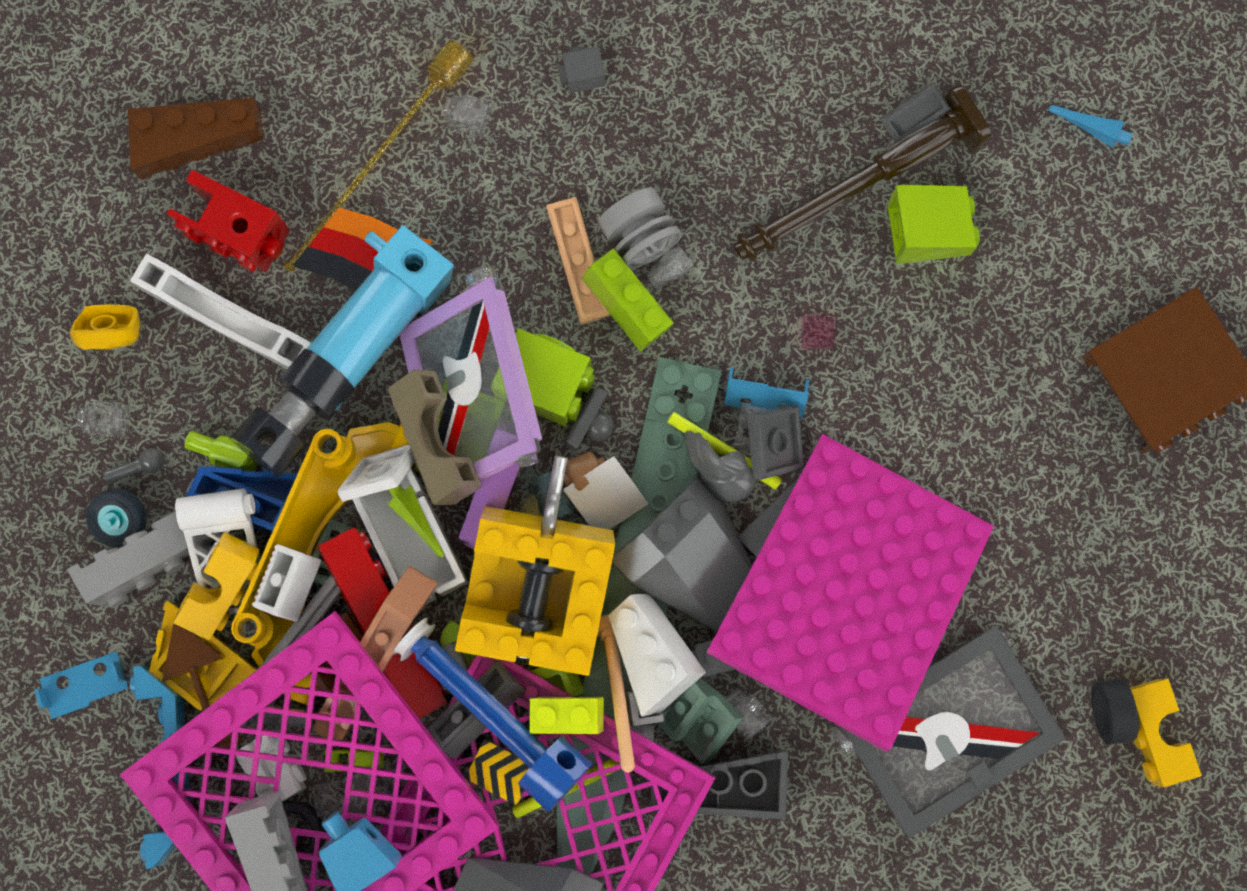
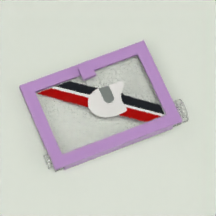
M490 268L479 269L469 273L465 277L467 291L409 323L399 334L408 373L413 369L436 371L447 398L438 419V433L444 448L455 457H470L480 481L518 463L519 467L536 464L538 462L536 453L541 452L539 441L542 440L505 292L499 288L496 270Z

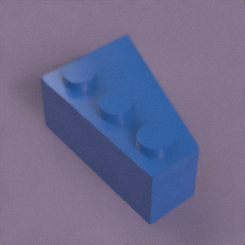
M200 466L186 496L244 488L247 494L253 495L255 501V513L250 514L253 529L271 536L298 473H283L280 477H277L263 470L262 472L243 471L242 469Z

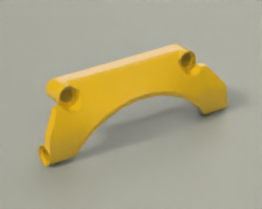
M385 422L352 428L349 430L347 437L339 435L332 429H323L313 437L239 610L232 622L231 630L234 638L239 642L255 646L252 657L259 667L295 622L257 609L252 604V602L256 601L257 590L261 588L262 577L266 576L265 571L268 570L267 565L271 563L272 552L276 551L274 546L279 544L313 556L329 521L333 520L338 512L350 501L342 502L337 492L361 458L409 445L401 424L398 426ZM330 438H335L337 440L336 449L331 453H324L322 448L324 442ZM304 603V606H303V608H302L301 613H302L303 610L306 608V607H305V603ZM254 620L257 625V631L254 636L248 638L244 634V625L247 621ZM309 673L293 686L310 688L311 674ZM291 692V699L308 705L309 694Z

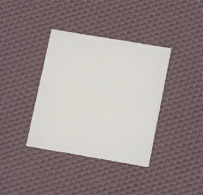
M615 456L583 476L586 477L589 484L581 491L575 488L574 483L563 489L589 526L610 530L648 505V502Z

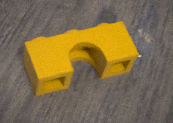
M223 532L211 552L203 571L214 577L221 586L205 588L194 582L181 603L173 623L207 640H210L215 630L221 632L230 616L227 613L230 605L235 607L238 605L245 591L242 588L243 583L246 579L252 580L259 564L256 562L260 549Z
M1156 679L1130 687L1135 699L1139 720L1138 735L1133 742L1137 749H1142L1146 761L1142 763V767L1149 782L1153 781L1154 786L1167 787L1202 776L1191 743L1180 742L1168 745L1159 734L1161 720L1166 715L1179 711L1169 679Z

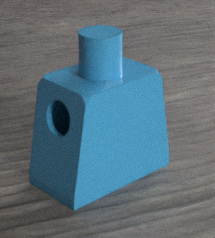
M338 811L321 823L331 839L321 848L319 856L336 891H361L396 868L402 858L400 852L366 818L360 819L349 827Z

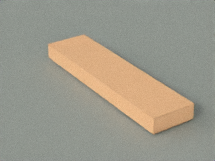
M573 197L546 205L580 325L611 316L581 279L588 267L595 262L577 198Z

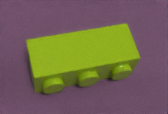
M614 248L591 264L581 279L640 352L661 337L674 324Z

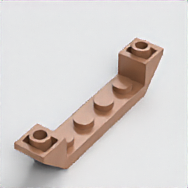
M412 566L407 568L387 596L360 641L382 672L392 658L394 649L405 636L415 617L423 610L438 582ZM341 679L340 692L352 694ZM328 697L319 713L331 715L333 698ZM339 699L337 716L355 718L357 701ZM316 719L313 731L324 738H328L330 721ZM336 722L334 739L346 740L353 728V724Z

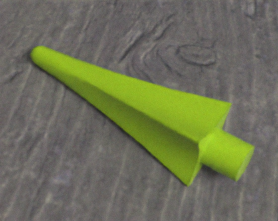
M400 484L398 487L388 489L393 496L388 505L420 535L439 558H442L444 551L427 522L412 485L405 490Z

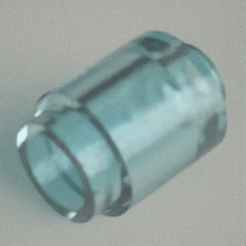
M551 472L536 478L537 484L532 487L543 514ZM564 480L557 520L574 512L572 508L573 503L563 490L567 487Z

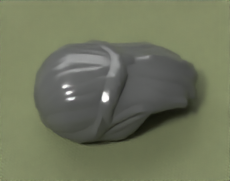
M691 430L685 432L686 449L692 464L698 469L700 480L707 486L715 498L723 502H737L748 497L755 487L756 479H753L752 468L749 467L743 453L735 451L720 456L714 452L708 440H705L701 433H694Z

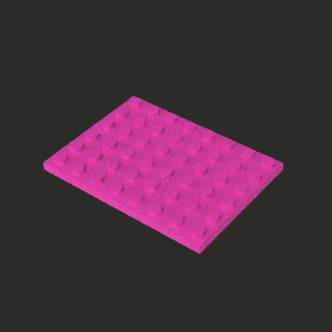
M822 434L706 653L883 751L888 752L893 746L994 526Z

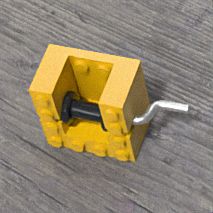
M559 455L554 457L543 517L484 506L479 522L474 548L475 556L455 651L515 662L517 656L529 659V665L589 676L615 549L613 530L557 520L567 457Z

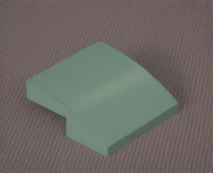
M699 678L661 712V714H664V721L657 723L673 743L682 740L703 765L713 759L744 717L718 691Z

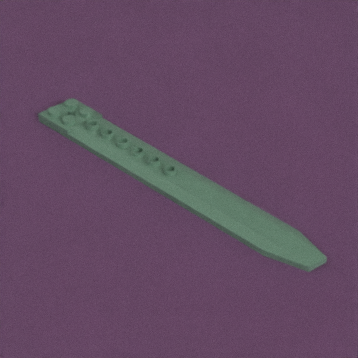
M659 357L631 478L648 502V505L621 522L614 554L630 538L638 535L676 498L675 494L696 473H699L698 469L692 464L686 449V434L667 423V420L675 412L708 432L722 371ZM682 387L688 388V393L693 394L692 399H686L685 404L679 403V397L674 396L675 391H681ZM612 564L601 616L609 615L630 595L647 594L631 585ZM652 597L666 616L668 605ZM597 635L589 676L585 675L583 684L585 693L581 694V697H604V713L615 719L605 642L601 641V637ZM619 650L624 689L632 688ZM571 735L573 745L578 751L591 747ZM594 752L583 755L592 763L589 769L597 766ZM600 752L602 762L612 759ZM622 769L607 776L611 792L627 788V781ZM601 779L585 786L588 798L605 794ZM580 789L564 796L565 804L582 800ZM625 794L613 797L617 815H621ZM607 799L590 803L595 822L612 817ZM558 803L557 857H561L573 852ZM584 805L567 810L572 828L589 823ZM613 822L596 827L601 845L607 843L614 829ZM591 829L574 833L578 851L595 847ZM597 852L580 857L585 874L592 873L599 859ZM574 859L557 863L558 867L574 868L577 870Z

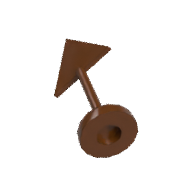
M173 623L162 682L189 672L202 710L204 711L210 704L197 669L221 660L224 657L195 633ZM232 733L214 746L230 748ZM238 733L237 745H240L244 742L242 736ZM205 752L204 754H202V755H201L200 757H198V758H199V759L205 758L206 752Z

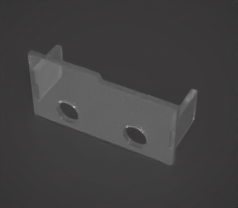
M393 765L382 769L396 771V766ZM362 773L353 776L351 789L369 791L371 774ZM381 776L384 783L382 787L375 788V792L393 794L395 778ZM347 778L316 785L318 797L314 798L318 818L322 817L324 821L338 811L342 816L345 795L342 798H336L332 790L336 785H341L346 789ZM350 795L348 812L366 814L368 798ZM374 799L372 812L390 808L392 801ZM347 819V822L354 821V819Z

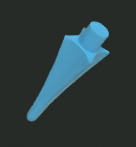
M1055 105L1049 107L1050 112L1079 126L1112 148L1116 141L1128 146L1133 136L1132 133L1122 130L1125 123L1123 121L1087 115Z

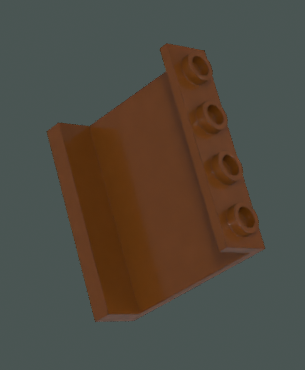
M1197 287L1081 356L1087 367L1093 364L1097 366L1147 443V445L1140 448L1143 453L1153 449L1156 454L1162 452L1174 444L1171 440L1174 436L1181 433L1184 438L1201 428L1198 424L1199 421L1207 417L1211 422L1228 412L1224 406L1233 401L1236 405H1239L1247 400V361Z

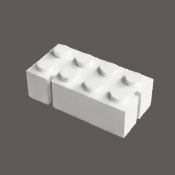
M411 467L400 485L404 490L412 485L427 522L444 551L442 558H439L420 535L388 505L393 499L389 490L352 500L394 587L409 566L438 582L426 603L427 605L437 600L435 593L445 596L469 584L429 500L424 496L426 493L414 469Z

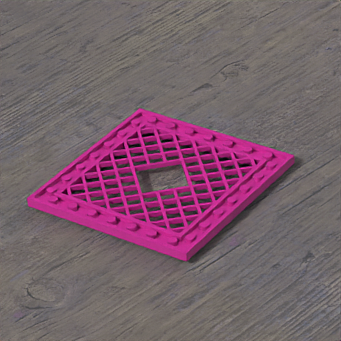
M336 611L120 774L211 891H250V885L241 862L239 865L227 850H236L233 842L225 841L227 823L224 817L229 813L230 802L239 803L255 798L256 782L273 784V792L279 791L283 762L348 771L342 812L345 822L347 823V819L360 820L366 818L370 823L389 824L387 840L396 849L407 850L402 855L396 868L361 891H415L500 826L499 821ZM327 660L331 667L320 665ZM312 672L310 688L293 686ZM318 672L336 674L334 691L316 689ZM341 679L352 694L340 692ZM285 692L283 708L267 706ZM291 692L309 694L307 711L289 709ZM315 695L333 698L331 715L313 712ZM339 699L357 701L355 718L337 716ZM362 706L373 721L360 719ZM259 712L257 728L241 726ZM265 712L282 714L281 731L263 729ZM288 716L306 718L304 735L287 732ZM312 719L330 721L328 738L310 736ZM336 722L353 724L352 741L334 739ZM359 725L377 728L375 745L357 742ZM232 732L230 748L214 746ZM239 732L256 735L254 751L237 749ZM382 732L394 747L381 746ZM262 736L280 738L278 755L260 752ZM286 739L303 741L301 758L284 756ZM309 742L327 745L325 761L307 759ZM333 746L351 748L349 765L331 762ZM356 749L374 751L372 768L354 766ZM206 752L204 768L188 766ZM212 752L229 755L228 771L210 769ZM380 752L398 755L396 771L378 769ZM236 756L253 758L251 775L234 772ZM259 759L277 761L275 778L257 775ZM403 759L414 774L401 772ZM179 772V780L177 786V784L173 781L172 777ZM186 772L203 775L201 791L184 789ZM353 772L371 774L369 791L351 789ZM377 775L395 778L393 794L375 792ZM209 776L227 778L225 794L208 792ZM233 779L250 781L248 798L231 795ZM400 779L419 781L417 798L399 795ZM424 786L435 800L422 799ZM350 795L368 798L366 814L348 812ZM186 796L200 798L199 813ZM207 799L224 801L222 817L205 815ZM374 799L392 801L390 818L372 815ZM397 802L416 804L414 821L396 819ZM421 805L439 808L437 824L419 822ZM444 812L450 819L445 824H443ZM206 822L221 824L220 838L217 837ZM395 825L413 828L411 844L392 842ZM289 827L295 849L298 835L315 838L313 854L297 852L298 859L312 861L311 876H304L305 883L309 884V891H315V885L333 887V891H336L331 880L316 878L318 862H322L319 856L321 839L330 840L329 834L327 832ZM418 829L434 831L416 844Z
M476 655L467 671L477 681L495 662L501 661L525 689V692L515 703L529 711L531 698L576 697L516 662ZM455 696L451 700L448 708L457 700ZM514 703L509 707L510 713L520 722L530 720V715L521 718L517 717ZM604 713V731L599 734H540L541 737L537 739L547 748L550 747L549 739L563 735L572 745L571 735L590 745V748L580 750L579 752L582 755L594 752L599 770L584 774L578 781L582 800L565 804L563 797L559 802L573 853L536 864L558 866L557 863L574 859L577 870L584 873L580 857L597 852L602 871L587 875L593 878L604 876L608 891H614L609 874L623 870L626 871L615 891H655L716 777L630 728L635 763L633 771L650 781L633 785L631 774L624 772L628 787L611 792L606 773L622 769L621 764L604 769L600 752L621 763L614 718ZM487 728L481 734L490 732V730ZM491 732L494 744L501 747L500 739ZM476 739L471 743L473 756L461 760L459 759L462 753L456 758L448 756L459 771V765L474 761L479 751ZM507 746L503 747L504 749L510 751V749ZM600 775L605 794L588 798L583 780ZM408 780L400 796L417 798L419 781ZM468 782L471 786L476 785L472 782ZM424 786L422 799L435 800ZM653 786L657 804L640 809L635 791ZM659 786L669 791L664 801L662 800ZM482 788L486 800L484 803L497 819L493 805L507 801L502 798L492 800L490 792ZM524 791L522 797L528 796L530 794ZM630 792L635 811L617 815L613 797ZM607 799L612 817L595 822L590 803ZM397 802L396 819L414 821L416 804ZM421 805L419 822L433 823L438 821V816L427 819L433 807ZM584 805L589 823L572 828L567 810ZM659 810L648 831H646L642 814ZM444 812L443 823L445 824L449 821V817ZM636 816L641 834L624 839L619 820ZM613 822L618 841L601 845L596 827ZM384 824L380 830V833L386 839L389 824ZM395 825L392 842L411 844L413 828ZM500 828L494 831L498 849L482 853L478 843L474 846L476 855L470 857L487 858L500 854L501 860L508 861ZM418 829L417 836L420 830H422L423 838L429 835L428 830ZM591 829L595 847L578 851L574 833ZM642 840L630 862L626 844ZM620 846L625 864L608 869L603 850ZM397 849L401 855L407 852V850ZM458 858L444 869L455 867L459 879L462 872L461 865L466 863L467 858ZM440 873L434 876L436 886L427 881L415 891H453L455 886L443 889Z

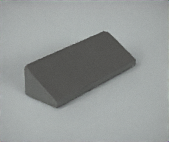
M499 660L477 680L506 709L525 692L522 684ZM458 699L427 728L444 752L452 758L460 755L487 729Z

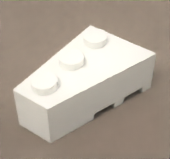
M649 594L630 595L608 615L641 717L661 713L706 673Z

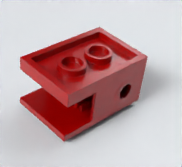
M191 170L186 181L203 200L209 203L198 222L169 209L167 215L175 222L174 227L184 233L183 236L198 245L204 242L211 247V251L227 259L230 255L238 260L237 263L251 272H255L257 268L267 273L273 260L277 259L283 251L284 241L290 232L288 226L276 211Z

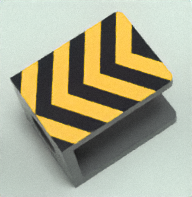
M490 736L484 739L465 779L516 805L520 799L523 800L525 798L522 797L525 790L518 782L530 768L511 750L504 749L503 747H506V745L501 740L500 747L494 744L493 737Z

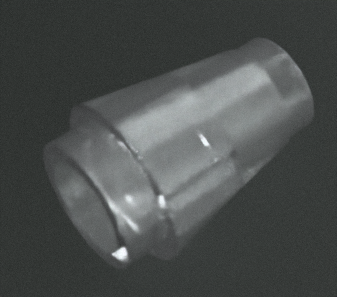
M678 245L673 250L670 247L646 276L654 287L659 289L661 286L690 273L688 270L694 264Z

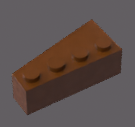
M254 98L128 109L131 170L141 181L152 177L154 174L163 171L168 172L179 168L178 166L207 159L208 156L219 152H228L263 140L262 113Z

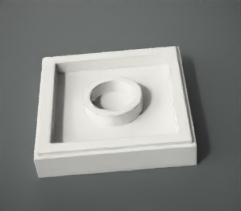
M410 445L361 458L338 489L337 493L342 502L398 487L415 462Z

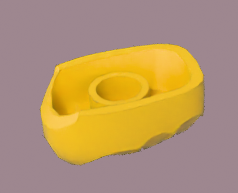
M105 304L85 306L70 329L71 339L82 350H111L129 346L135 343L140 336L141 321L138 310L128 305Z

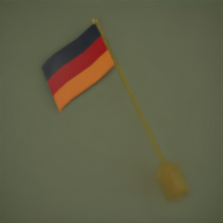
M450 39L426 68L430 74L428 80L431 84L290 262L285 261L284 267L287 271L292 272L295 268L323 275L355 291L374 270V258L379 252L365 242L366 235L373 231L388 242L398 229L371 216L343 209L341 206L436 87L441 90L444 87L451 89L469 67L474 58L463 46ZM420 238L428 245H430L433 242V240Z

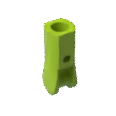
M351 748L332 749L331 762L340 763V754L348 753L349 765ZM356 749L354 766L372 768L374 751ZM380 752L378 769L384 768L383 752ZM324 768V772H343L342 770Z

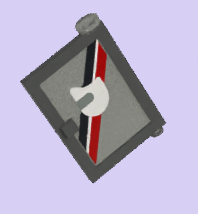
M992 626L930 664L893 746L888 752L836 724L829 728L832 737L846 757L854 752L857 754L908 839L1066 740L1010 649L1014 645V641L1005 628L999 630L997 626Z

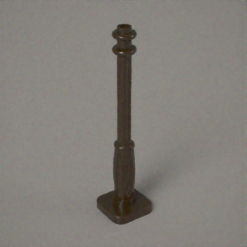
M959 83L948 90L945 100L951 110L945 113L943 118L903 137L883 153L876 155L873 158V163L767 225L755 224V232L747 237L743 233L738 234V242L734 243L733 246L740 259L743 261L748 258L750 261H755L757 258L756 252L763 248L772 251L774 249V242L878 181L882 179L889 181L892 177L924 163L956 140H962L972 153H977L984 149L991 139V130L964 86Z

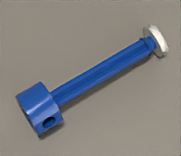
M428 617L424 618L405 634L394 649L393 655L399 653L401 655L400 661H403L414 653L417 663L426 668L530 768L518 784L547 812H550L592 766V763L563 736L547 748L533 734H530V731L438 644V641L428 639L436 625H428Z

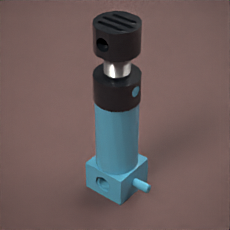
M404 225L399 228L388 242L373 231L366 235L365 242L379 252L374 258V270L307 349L305 348L278 380L287 392L277 403V406L270 413L256 407L230 437L233 443L246 455L271 474L280 477L304 449V443L296 435H298L315 414L329 421L354 392L357 384L418 312L424 315L450 284L454 264ZM272 438L275 440L271 446L260 445L264 439Z

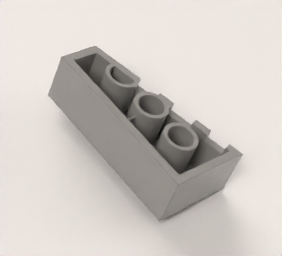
M176 511L152 523L153 531L148 533L146 530L124 538L123 547L110 550L104 549L94 554L95 560L90 565L80 568L76 564L66 569L86 604L110 606V608L117 607L129 599L127 594L137 588L139 591L145 590L157 582L156 576L165 571L167 574L172 573L184 566L183 560L190 555L184 532L179 528ZM206 534L194 536L196 544L207 551L211 549V543L215 541Z
M279 791L239 802L224 818L250 885V891H308Z

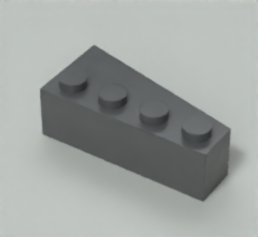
M781 749L697 765L716 778L696 814L785 819L788 750ZM651 786L650 806L657 804L653 786ZM659 786L661 797L664 801L669 791Z

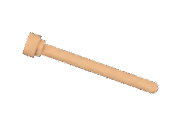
M605 615L600 618L597 635L601 637V641L605 642L621 768L624 772L630 773L634 770L635 763L619 647L609 617Z

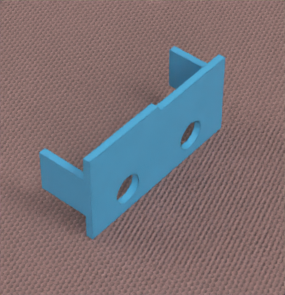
M730 367L724 405L758 411L779 408L778 406L781 404L798 405L799 417L803 418L809 395V380H806L803 392L770 387L764 383L733 379V368ZM747 398L752 402L746 404L742 403L740 399Z
M116 651L39 679L42 689H35L34 691L40 709L48 708L51 719L87 707L91 701L128 688ZM97 663H103L106 666V672L101 676L94 673V666ZM61 676L69 679V685L65 689H60L57 686V679Z

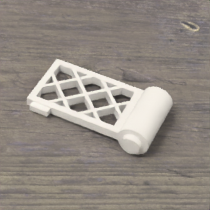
M242 488L176 499V518L179 528L184 532L197 584L208 588L207 584L211 586L210 588L220 587L221 585L217 580L203 572V566L206 564L223 532L229 533L230 530L244 528L247 538L245 542L258 548L250 514L255 513L254 497L252 494H247L246 490ZM206 534L216 540V542L207 551L196 544L194 536ZM258 553L256 562L259 563L261 558L260 554ZM246 579L242 585V588L245 589V587L249 585L251 581ZM242 596L236 607L230 605L227 613H237L244 597Z

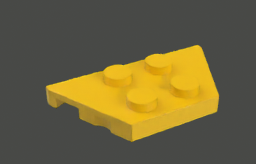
M169 600L165 602L163 607L165 613L161 630H158L156 638L157 649L152 656L149 669L161 681L163 679L173 622L179 609L176 604ZM214 634L210 640L197 635L224 657L221 660L197 669L208 702L212 705L258 669ZM189 672L164 682L199 711H203Z

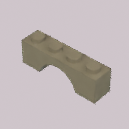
M413 369L388 388L392 404L398 414L404 429V435L409 442L415 457V463L420 470L427 488V494L431 498L433 505H455L481 488L482 485L471 458L453 456L444 448L440 440L438 419L447 398L436 371Z

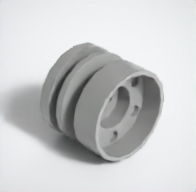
M652 187L643 188L622 198L607 209L598 219V225L607 240L610 242L620 241L615 247V251L622 257L630 269L638 268L658 259L682 237L679 227L673 226L674 219L672 216L659 217L665 210V205L657 191Z

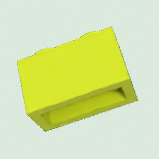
M535 697L530 699V734H599L604 731V697Z

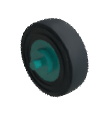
M115 488L103 491L93 498L86 511V522L91 534L99 542L110 547H123L124 538L145 529L147 515L138 497L127 490Z

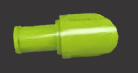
M192 430L185 439L186 450L208 456L210 463L216 467L242 469L243 471H255L258 463L246 455L227 436L222 435L214 439Z

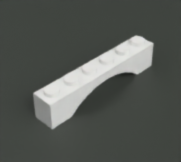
M147 253L130 280L140 290L285 369H288L298 355L311 344V342L230 302Z

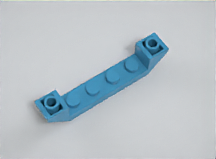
M133 666L134 674L130 676V689L135 694V700L162 698V704L158 707L159 722L164 726V737L160 741L162 743L185 725L184 698L151 673L149 666ZM179 772L172 777L173 781L177 784V786L179 780ZM186 772L184 789H190L188 772ZM164 831L144 834V841H141L140 856L142 861H145L146 869L162 865L176 846Z

